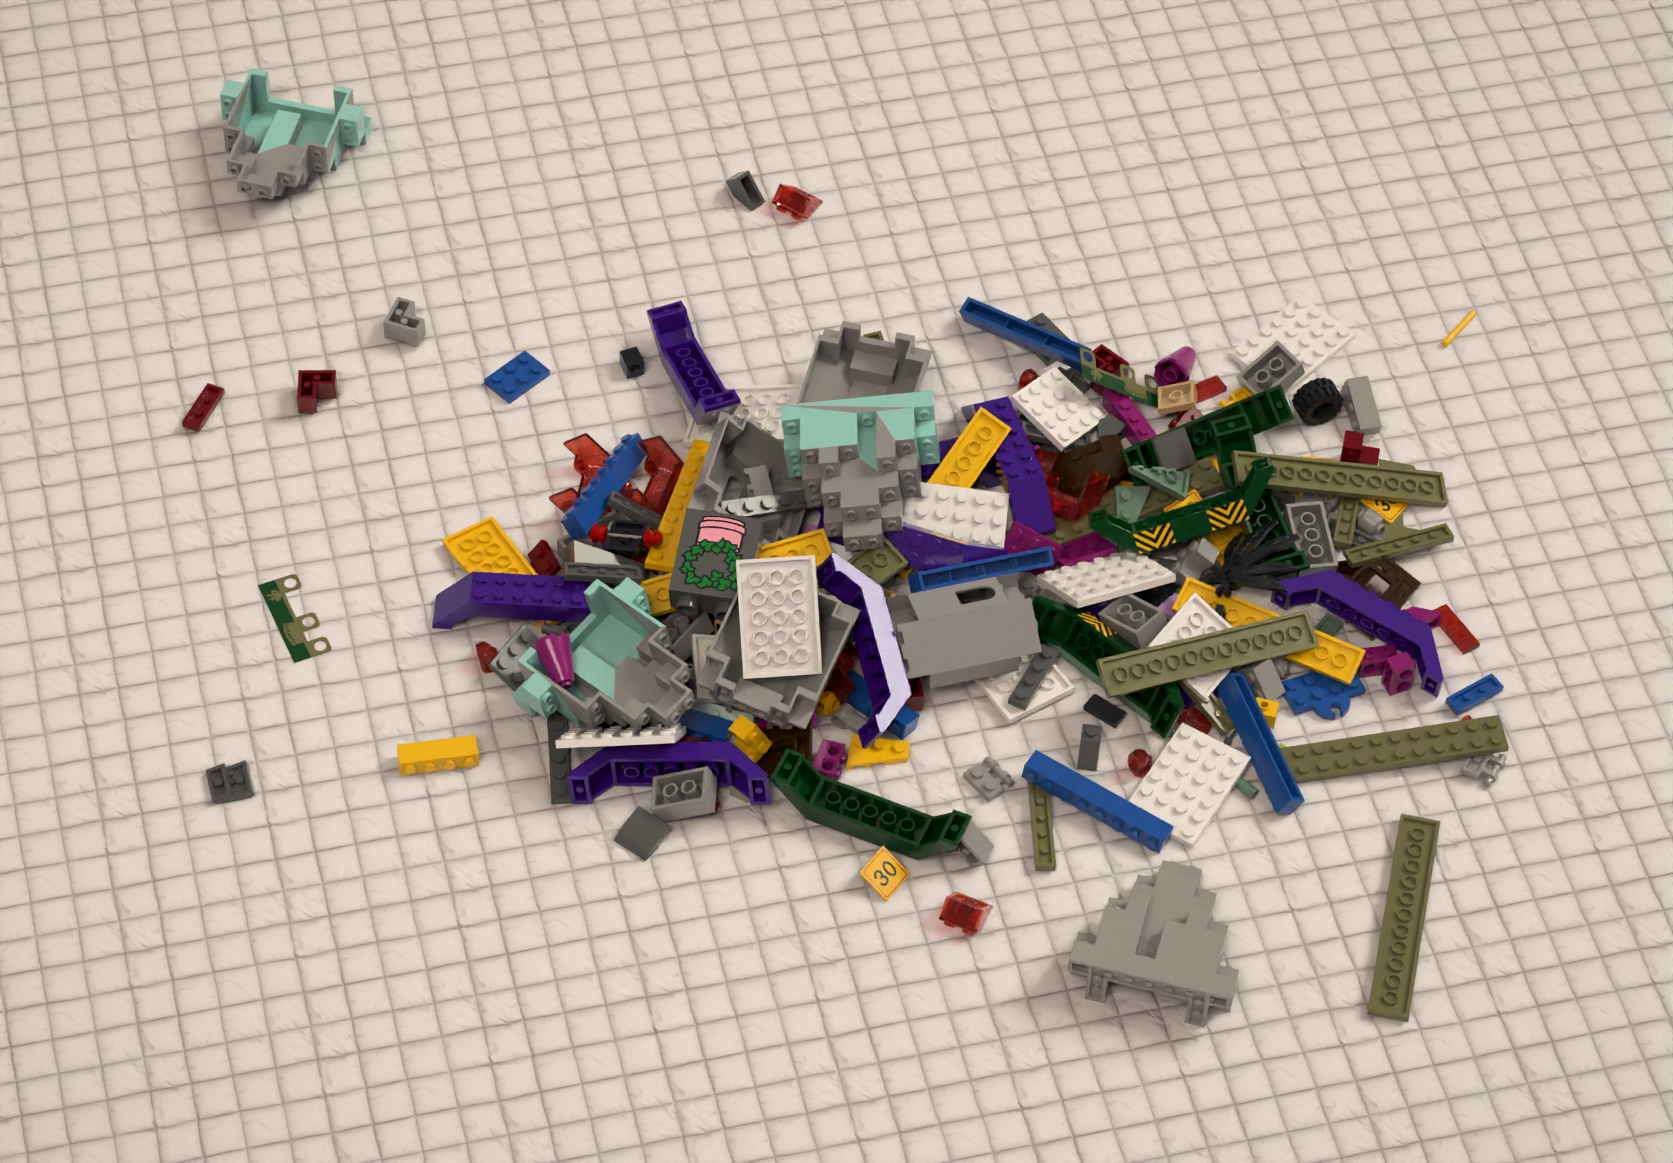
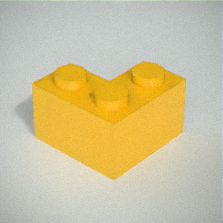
M742 714L728 729L736 737L733 744L755 763L773 744L756 724Z

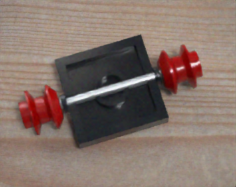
M615 519L610 531H608L606 525L599 527L598 524H594L589 531V537L593 543H597L599 540L603 544L602 550L617 555L639 556L643 545L646 548L653 546L654 549H658L663 542V536L660 531L655 530L653 533L649 522Z

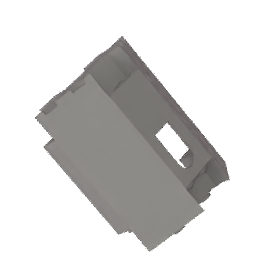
M843 321L840 331L825 328L823 335L819 334L797 404L920 392L932 351L916 348L915 336L897 332L895 343L861 336V324Z
M721 410L687 508L729 514L719 507L718 504L723 501L722 496L729 477L736 478L742 486L739 499L747 498L744 469L766 465L770 483L774 488V494L804 489L802 477L789 478L784 444L747 417L737 421ZM805 510L781 513L783 522L780 523V528L772 533L764 534L763 546L797 536Z
M1018 572L886 598L893 629L896 632L898 647L901 650L902 662L906 668L907 679L924 676L929 689L1019 671V662L1022 661L1021 656L1042 652L1038 635V622L1035 619L1031 598L1025 599L1024 594L1020 593ZM978 596L981 601L960 604L959 600Z
M817 589L822 674L743 679L737 591L706 655L705 665L696 683L700 687L708 689L709 695L717 703L723 702L727 706L725 710L728 713H731L734 707L768 721L766 729H772L773 726H779L780 729H792L793 726L799 729H806L861 610L842 603L833 595H825Z

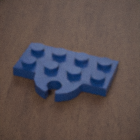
M1315 671L1282 681L1286 691L1282 695L1295 716L1313 710L1317 716L1327 720H1335L1336 714L1331 708H1337L1340 711V716L1344 717L1349 711L1350 698L1363 695L1366 691L1357 674H1355L1350 686Z

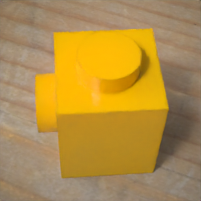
M1256 697V701L1269 728L1274 729L1279 702Z

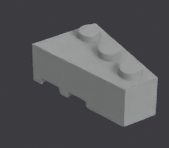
M1368 376L1346 379L1339 393L1344 400L1343 405L1350 419L1352 430L1364 433V435L1378 433L1382 425Z
M766 465L744 469L747 498L774 494V488L770 483ZM782 514L754 517L763 519L764 534L774 532L780 528V523L783 522Z

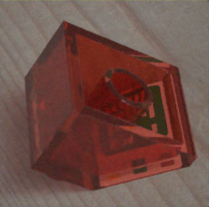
M786 184L779 185L772 200V204L777 206V210L784 213L788 211L792 213L791 217L797 220H801V218L808 219L823 202V200L795 186Z
M956 891L946 896L939 920L944 921L943 924L953 928L957 926L962 928L964 933L974 935V933L977 934L982 930L993 905Z

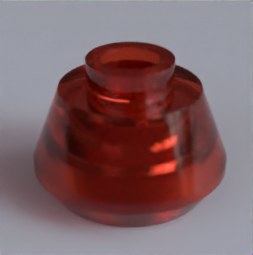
M1026 369L1019 379V390L1040 376L1033 369Z

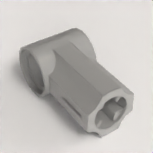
M842 703L831 716V721L836 727L840 729L846 727L857 734L858 730L868 721V719L857 714L855 709L848 703Z

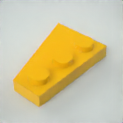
M852 734L846 770H851L857 766L867 768L871 767L872 764L880 763L883 765L908 762L910 742L877 738L867 749H863L859 735Z

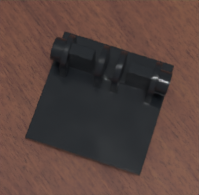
M1168 583L1135 592L1132 595L1157 607L1168 596L1173 595L1181 585Z

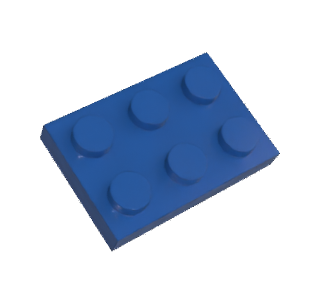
M524 350L486 377L484 384L507 403L511 404L550 376V370Z

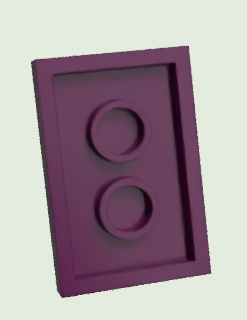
M1013 521L1004 543V548L1009 550L1008 554L1051 547L1054 565L1028 570V572L1036 576L1048 570L1053 571L1064 548L1062 545L1018 521Z
M1096 532L1062 544L1064 548L1057 561V565L1061 568L1063 566H1076L1078 562H1093L1094 558H1103L1116 553L1115 546Z

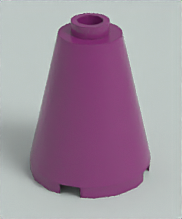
M1184 346L1158 361L1155 365L1154 373L1157 383L1162 387L1189 381L1196 360V352L1191 347Z
M561 632L562 636L557 637L555 633L544 636L535 642L536 646L532 645V648L537 651L539 662L550 679L563 689H568L575 681L570 636L565 632Z

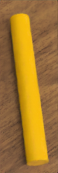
M1471 310L1441 342L1443 347H1447L1477 315L1476 311Z

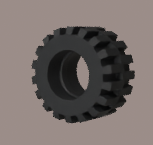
M1316 378L1309 381L1296 391L1297 393L1294 394L1292 399L1293 406L1301 420L1309 426L1328 422L1340 412L1344 401L1335 384L1329 378Z

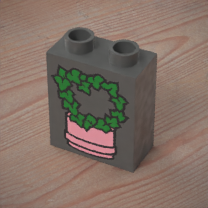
M687 508L669 585L670 606L684 616H696L698 612L714 614L716 619L723 621L737 592L736 560L760 559L764 542L763 519Z

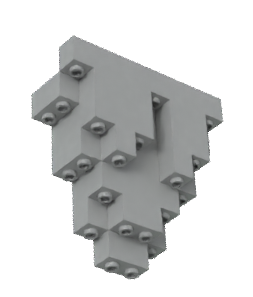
M1163 860L1156 879L1150 876H1137L1136 883L1134 882L1133 889L1130 891L1128 901L1109 897L1097 936L1091 933L1078 932L1069 958L1067 971L1072 975L1087 978L1084 999L1105 1003L1108 981L1189 1000L1185 1023L1205 1027L1210 1008L1230 1012L1239 970L1230 966H1221L1229 925L1211 921L1217 893L1198 889L1202 869Z

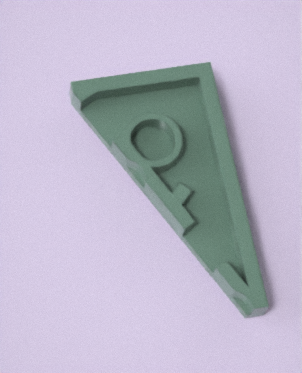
M1132 465L1128 468L1129 473L1180 501H1184L1187 498L1190 470L1185 469L1182 472L1176 471V468L1167 469L1154 466L1147 469L1143 465Z
M1150 486L1113 487L1115 516L1129 523L1136 522L1151 489ZM1116 542L1117 553L1123 552L1125 547Z

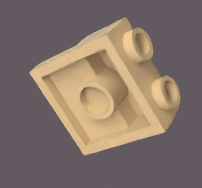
M1194 380L1158 387L1159 415L1196 408L1197 389Z

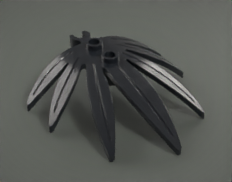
M1272 520L1252 531L1238 546L1241 537L1244 535L1240 532L1227 544L1223 555V565L1221 566L1216 559L1214 565L1208 568L1212 573L1205 574L1199 581L1207 585L1221 584L1215 590L1218 598L1222 594L1229 598L1232 593L1231 591H1236L1242 586L1288 593L1282 584L1262 576L1295 572L1297 568L1294 565L1284 562L1255 564L1283 547L1299 540L1300 537L1297 534L1280 536L1262 544L1256 549L1265 536L1279 522Z

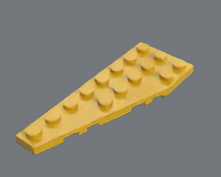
M493 516L442 539L444 547L461 569L469 574L475 571L538 575ZM542 620V621H544V622L551 623V624H554V625H555V624H558V623H560V622H562V621H545V620Z

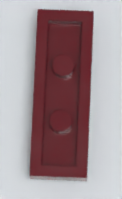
M207 383L183 419L182 427L200 432L225 394L224 388Z

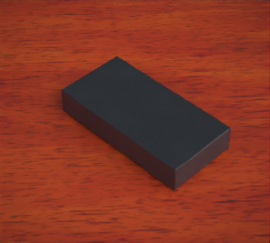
M1095 693L1083 706L1084 711L1115 729L1127 715V712Z

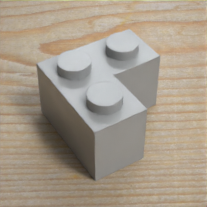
M397 297L383 322L384 337L419 347L426 334L425 319L415 317V301Z
M1203 537L1198 541L1191 542L1188 547L1180 549L1177 553L1178 558L1170 568L1171 572L1176 574V582L1173 583L1181 585L1180 588L1182 589L1187 577L1199 581L1202 572L1214 565L1220 550Z
M1271 658L1233 670L1234 673L1244 674L1255 699L1259 697L1273 701L1286 692Z
M970 821L957 849L942 854L945 857L960 854L972 867L985 864L994 845L976 827L975 823Z

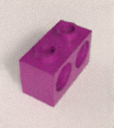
M1395 644L1361 648L1366 650V653L1357 670L1358 677L1365 678L1382 675L1386 658L1398 654Z
M1407 651L1388 657L1385 660L1381 683L1389 696L1411 689L1416 663L1413 658H1410Z
M823 738L813 766L823 776L839 780L842 774L841 765L846 763L848 753L845 752L846 744Z

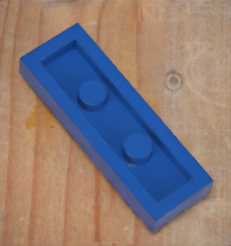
M1491 673L1447 697L1445 703L1458 716L1502 692L1504 686Z

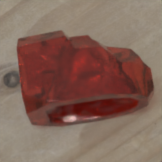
M480 641L475 644L481 670L485 674L491 673L493 671L487 665L498 653L497 649L485 641Z
M1192 705L1177 719L1180 725L1184 723L1206 735L1212 727L1205 715Z
M1135 749L1128 754L1127 764L1135 777H1145L1152 767V756L1142 749Z

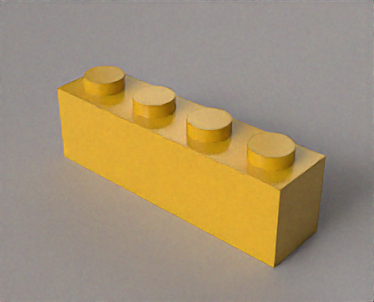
M476 735L397 744L400 775H413L423 772L431 773L440 770L479 766Z

